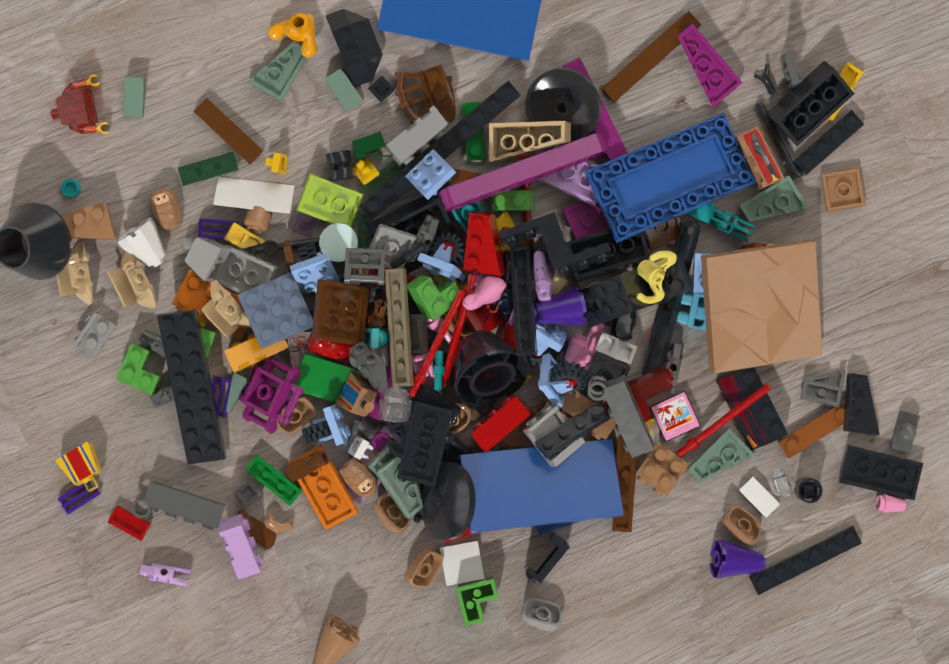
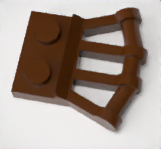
M438 65L418 73L395 72V77H397L395 95L399 98L400 109L410 118L409 122L411 124H414L419 117L421 118L429 112L433 105L435 108L454 102L443 65ZM404 77L419 78L421 83L404 88ZM423 89L425 96L411 101L407 100V93ZM427 101L428 105L417 115L410 108L413 105Z

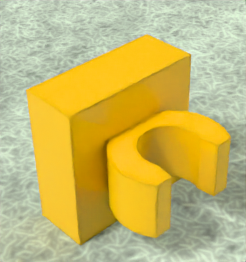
M274 152L273 158L266 157L265 165L271 167V172L286 175L289 156Z
M368 157L365 160H360L356 163L357 166L353 168V171L364 185L380 174Z

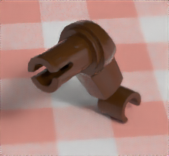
M382 300L375 302L374 312H367V327L378 329L385 326L387 322L385 316L387 302L384 301L383 306H381Z

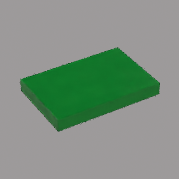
M304 352L298 366L301 375L294 384L305 389V394L336 403L350 372L358 374L357 368Z

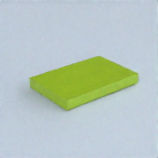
M309 174L296 210L331 224L341 223L352 227L364 194Z

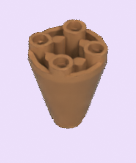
M333 615L325 624L312 663L335 664L359 644L360 637L357 634L359 629L353 624H346L339 616Z

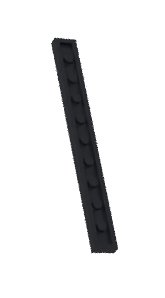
M508 80L364 201L360 207L373 221L414 186L405 176L428 153L434 149L444 160L447 159L517 100L521 94Z

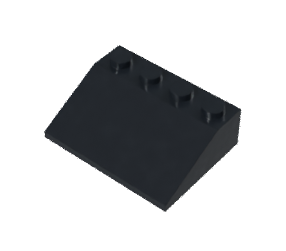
M434 194L429 199L422 196L365 225L372 240L379 224L416 236L427 215H432L439 220L436 235L433 239L435 243L437 242L435 238L437 236L442 238L441 234L443 233L445 235L447 233L457 235L439 197ZM429 248V251H428V253H427L428 256H430V254L432 253V252L430 251V248ZM416 259L408 263L406 262L404 265L406 275L422 267L423 264L418 263Z

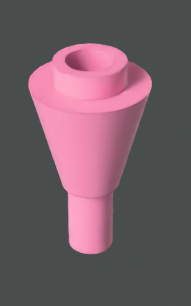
M442 316L436 320L426 318L425 326L438 333L444 320ZM447 331L444 339L450 344L452 335Z

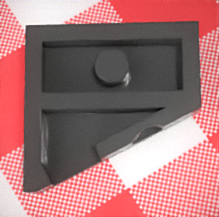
M846 370L804 379L800 399L839 407Z

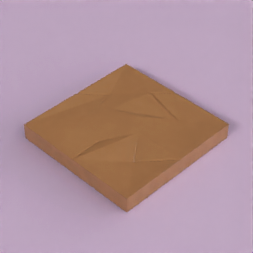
M808 239L701 256L709 371L721 373L822 356L816 241Z

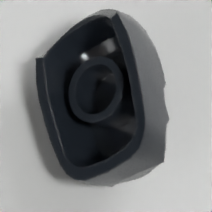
M637 311L614 319L611 333L620 341L627 342L633 339L632 332L637 323Z

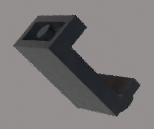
M554 531L549 536V539L556 547L536 571L528 565L524 567L526 577L534 583L536 581L542 583L570 548L569 543Z

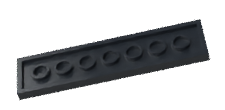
M197 309L158 314L157 319L187 464L225 460L227 456Z

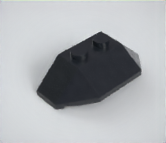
M345 9L326 15L354 88L373 81L383 53L369 19Z

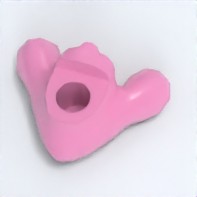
M475 272L468 273L466 276L467 281L469 274L477 275L475 281L477 286L474 289V294L467 295L463 299L462 305L467 310L477 309L484 304L494 303L501 298V294L506 287L504 280L493 275Z

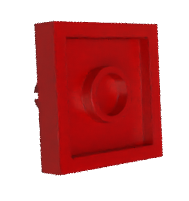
M496 302L484 304L482 307L474 310H467L465 318L473 332L481 330L492 331L509 319L505 320L502 313H496L499 309L498 305L494 307L497 304Z

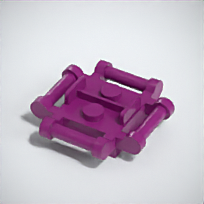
M270 356L266 359L263 367L256 364L253 365V373L239 400L246 404L242 418L265 428L266 432L273 434L277 429V421L286 425L290 424V417L300 395H303L305 389L294 384L301 375V371L298 368H291L278 361V358ZM276 368L288 374L286 379L272 373V369ZM291 390H292L293 393H292V395H291V398H290V400H289V402H288V405H287V407H286V409H285V411H284V414H283V416H282V415H281V412H282V410H283V408H284V405H285V403H286V401H287V399H288V396H289V394H290V392H291ZM254 410L268 416V420L255 415Z

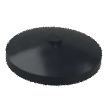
M556 68L543 73L534 80L527 92L525 109L529 122L566 121L571 123V142L590 136L595 131L601 117V100L596 87L585 75L569 68Z
M442 461L436 487L424 484L421 486L420 497L423 508L420 509L424 525L434 537L442 540H452L463 535L471 524L476 504L475 488L470 474L461 464L453 461Z

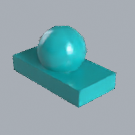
M365 328L364 344L369 348H383L387 345L389 337L384 330Z

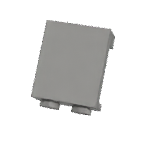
M547 405L540 411V416L537 418L533 417L526 423L527 427L523 431L534 446L535 441L566 422L559 413L557 405ZM581 437L547 459L544 457V459L551 467H557L582 446L585 441Z

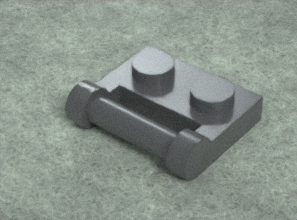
M792 49L786 51L780 57L787 89L796 87L802 79L801 71L799 68H796L795 64L797 53Z
M346 248L345 284L367 282L384 285L385 249ZM351 268L378 269V275L351 274Z

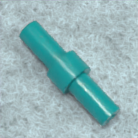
M437 351L435 355V366H433L435 391H442V375H444L445 367H443V351Z

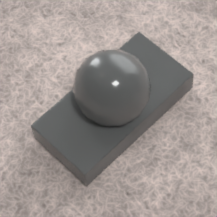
M900 410L890 448L910 453L916 436V429L920 419L919 415Z

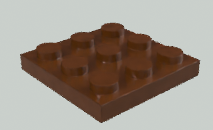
M322 279L317 280L312 339L354 346L360 342L364 343L369 288Z

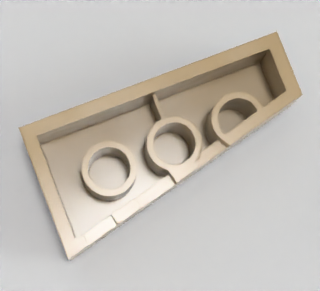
M566 121L489 123V162L494 164L571 143V123Z

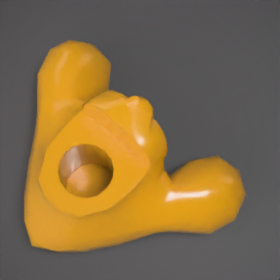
M298 13L287 20L273 24L268 29L270 39L279 40L286 34L295 41H302L301 54L306 58L313 57L317 52L315 21L310 13Z

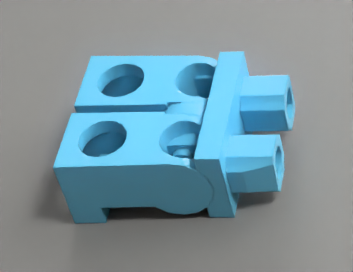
M683 294L681 304L689 305L690 309L689 313L679 311L677 322L685 324L689 328L706 331L704 294Z

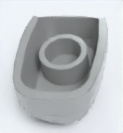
M528 598L524 602L521 619L537 629L550 632L560 628L562 613L559 605L553 602Z

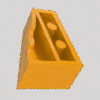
M253 334L246 337L248 341L243 343L237 341L229 345L230 349L224 352L233 372H238L288 349L289 345L287 339H284L261 349Z

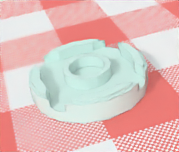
M336 223L329 225L323 230L320 235L319 245L323 254L327 253L331 261L342 262L345 261L346 248H357L358 239L351 227L346 224Z

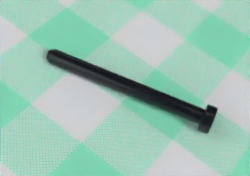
M762 102L757 103L756 108L792 175V181L804 176L802 171H798L773 121L766 114L768 112Z

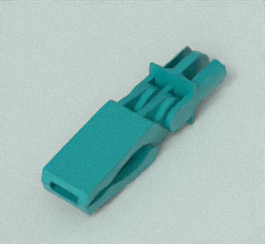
M711 203L686 213V215L706 225L711 223L716 226V229L746 243L749 242V239L733 232V229L748 236H752L753 232L737 225L736 222L754 230L756 228L755 225L738 218V216L724 210L723 212L717 210V206Z

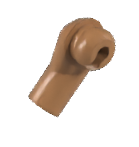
M272 514L266 515L264 518L265 526L275 533L293 529L291 520L278 522Z

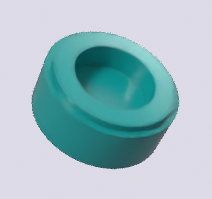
M66 179L61 185V192L65 197L76 198L81 193V185L75 179Z

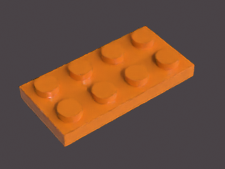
M190 269L171 304L182 310L197 309L199 319L216 327L200 311L212 299L210 292V283L212 281L202 280L196 272ZM224 288L231 293L232 298L242 307L237 294ZM238 327L231 336L241 340L247 328Z
M320 444L291 460L288 464L306 456L316 455L320 451H324L326 454L327 452L323 445ZM328 454L329 463L327 465L320 466L311 474L298 479L325 530L360 512Z

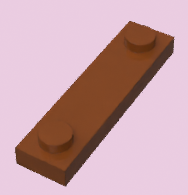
M840 402L839 407H832L778 441L788 459L842 426L844 424L845 402Z

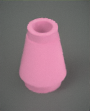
M575 333L574 336H571L564 358L569 362H575L588 347L589 340L582 334Z
M882 494L877 496L875 506L876 510L881 513L905 511L906 501Z

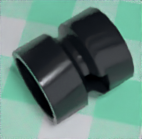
M350 150L325 154L327 165L331 167L328 170L330 181L354 178L353 166L349 165L352 161Z
M802 477L796 481L794 493L798 499L806 503H815L821 498L823 488L819 481L811 477Z

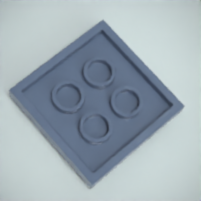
M292 272L237 295L261 349L313 328L312 316Z

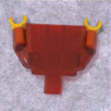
M94 74L88 80L82 79L69 83L62 92V96L56 99L58 108L51 109L52 119H60L62 125H68L70 130L80 134H94L97 131H100L102 134L109 133V131L103 132L101 130V126L109 125L108 123L103 122L96 126L99 121L91 87H99L100 82L93 84L91 80L98 78V76Z

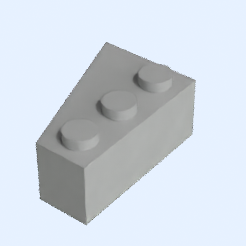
M434 105L429 109V112L421 118L419 117L414 124L386 145L385 149L393 156L399 166L403 163L408 165L415 159L414 154L418 151L423 153L430 147L428 143L433 139L437 141L445 134L443 131H445L448 123Z

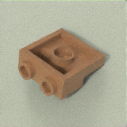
M657 442L654 450L649 452L635 473L638 474L637 479L646 485L648 482L654 486L652 490L659 496L663 494L668 496L689 464L660 442Z

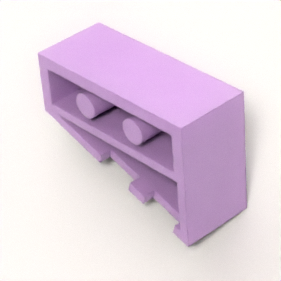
M242 514L221 520L219 525L220 537L224 538L225 549L229 552L230 561L238 580L260 573L261 565H263L260 554H256L254 549L257 547L256 541L253 536L250 537L248 530H251L248 519H244Z

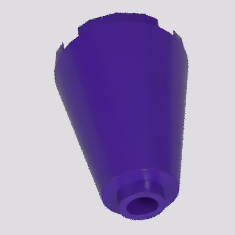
M573 287L551 296L550 300L535 303V321L545 324L585 325L587 318L583 319V313H587L582 291L578 292L579 287Z
M716 540L712 545L710 556H713L714 559L713 563H710V571L714 578L719 579L758 573L766 566V558L760 552L724 540Z

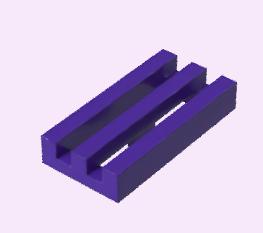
M199 218L198 237L224 240L225 236L202 234L203 230L228 232L229 228L203 226V223L232 225L235 222L239 225V222Z
M214 376L212 384L214 397L217 382L221 381L216 405L218 416L226 418L232 379ZM225 382H228L224 410L221 413L220 406Z
M84 483L57 499L61 502L67 515L99 496L101 494L99 489L96 488L93 495L72 508H69L68 505L89 493L88 490H84L67 502L64 499L84 487Z

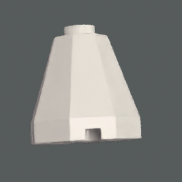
M151 217L143 220L137 227L131 228L118 239L119 245L125 251L148 267L152 265L157 267L164 261L165 252L156 224Z

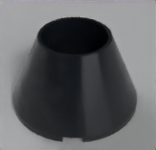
M35 202L21 205L15 209L0 228V263L4 267L34 280H45L58 275L67 265L71 252H69L71 235L63 217L49 205ZM22 235L28 244V254L23 247Z
M487 330L473 332L463 338L457 347L455 392L459 399L468 405L485 406L497 403L496 399L505 395L511 396L525 383L530 371L526 357L518 358L516 349L493 332Z

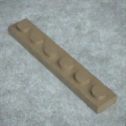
M406 268L385 269L392 386H413Z

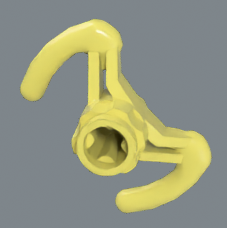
M658 251L650 255V260H643L638 265V274L649 283L654 292L653 296H645L642 293H638L636 298L641 302L652 304L664 298L665 292L662 288V281L665 272L677 260L676 254L671 251ZM664 258V259H662V260H660V261H658V262H655V263L653 262V261H656V260H658V259Z

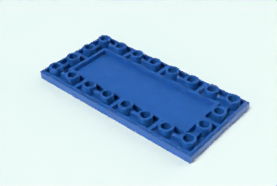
M383 0L377 30L529 61L542 0Z
M724 112L584 172L616 243L756 183Z
M612 439L585 442L557 467H551L536 447L459 456L460 464L470 474L475 488L476 504L474 516L469 526L470 533L621 517L624 515Z

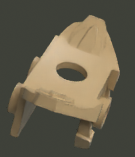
M78 242L72 249L67 265L56 276L60 297L76 295L80 300L89 305L94 302L93 282L90 279L89 259L83 242Z
M127 251L124 252L121 259L120 268L107 273L124 307L138 303L152 309L157 306L153 284L150 285L142 268L143 264Z
M213 280L210 283L212 299L200 311L226 338L238 327L251 328L243 308L232 298L231 293L226 291L217 280Z

